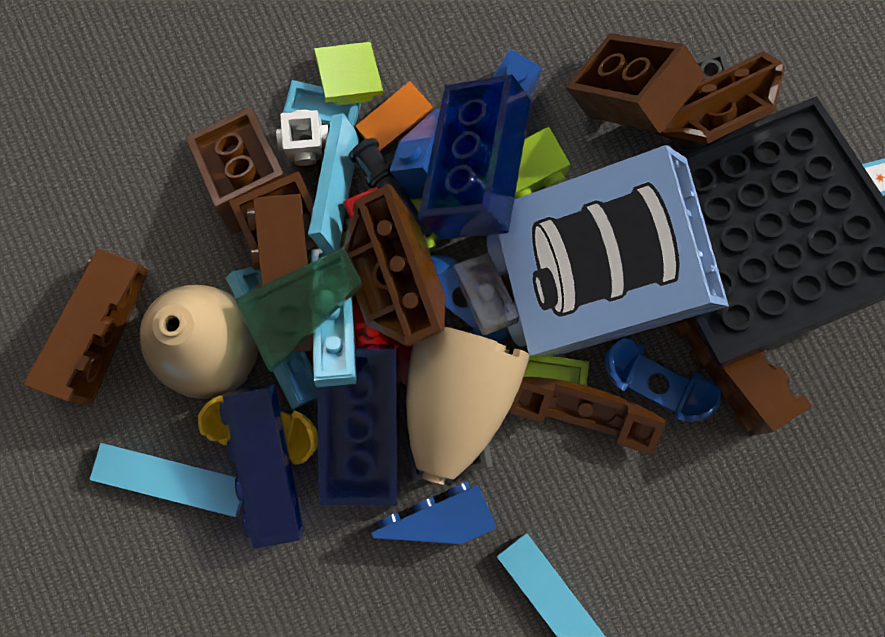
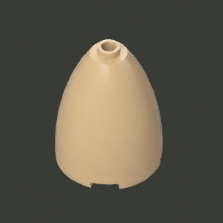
M186 285L165 292L149 306L140 326L141 350L149 369L168 388L181 395L195 399H212L236 390L248 379L247 376L252 371L258 352H260V345L255 337L252 321L244 306L231 294L215 287Z
M444 327V331L413 344L407 376V427L416 468L424 471L423 479L444 485L446 478L455 479L486 448L512 406L530 358L529 353L514 348L511 355L506 346L497 343V341L449 327Z

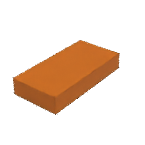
M409 81L360 121L355 128L364 140L376 138L380 144L378 149L382 154L433 111V106Z

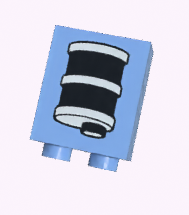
M667 145L492 208L497 231L491 232L487 236L488 253L497 272L501 275L509 274L515 302L506 306V324L513 341L519 347L527 346L529 356H559L729 306L687 159Z

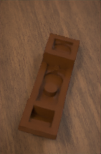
M523 377L520 388L508 413L541 423L544 422L545 416L613 435L616 436L617 445L653 455L666 424L665 419L619 396L577 383L542 377Z

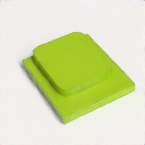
M371 42L314 48L325 102H332L340 106L370 102L374 99V96L383 95V88Z

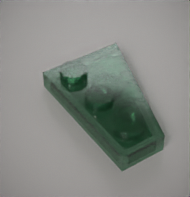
M343 247L235 300L268 370L272 372L362 286V283Z

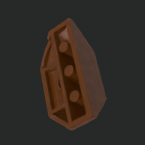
M763 51L703 80L696 88L694 94L672 118L671 123L658 135L695 148L708 144L774 112L785 72L784 63Z
M390 184L355 200L352 210L354 214L347 230L342 257L366 325L406 346L413 345L444 331L446 297L421 228Z

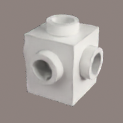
M296 110L292 113H281L282 129L276 130L277 145L279 151L285 152L289 163L294 162L299 166H309L315 164L317 160H323L329 126L322 125L318 110Z

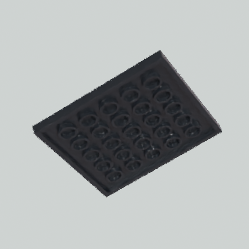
M817 96L749 123L708 144L695 148L689 147L678 152L687 159L729 305L725 308L690 317L718 369L885 300V198Z

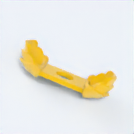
M226 394L212 398L205 404L198 415L199 431L210 441H218L222 445H228L232 437L280 450L283 451L282 461L285 463L300 464L306 462L314 454L320 443L318 431L311 420L303 414L294 410L292 414L242 401L241 396L236 394ZM266 416L271 420L273 430L270 435L260 436L255 433L252 427L255 417Z

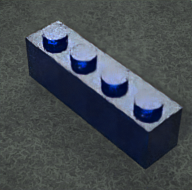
M272 383L230 391L222 396L223 402L220 403L219 410L223 425L229 426L231 440L227 441V451L230 462L236 463L239 477L235 478V491L238 500L244 501L246 515L242 517V525L245 537H251L253 549L299 541L304 532V526L276 385Z

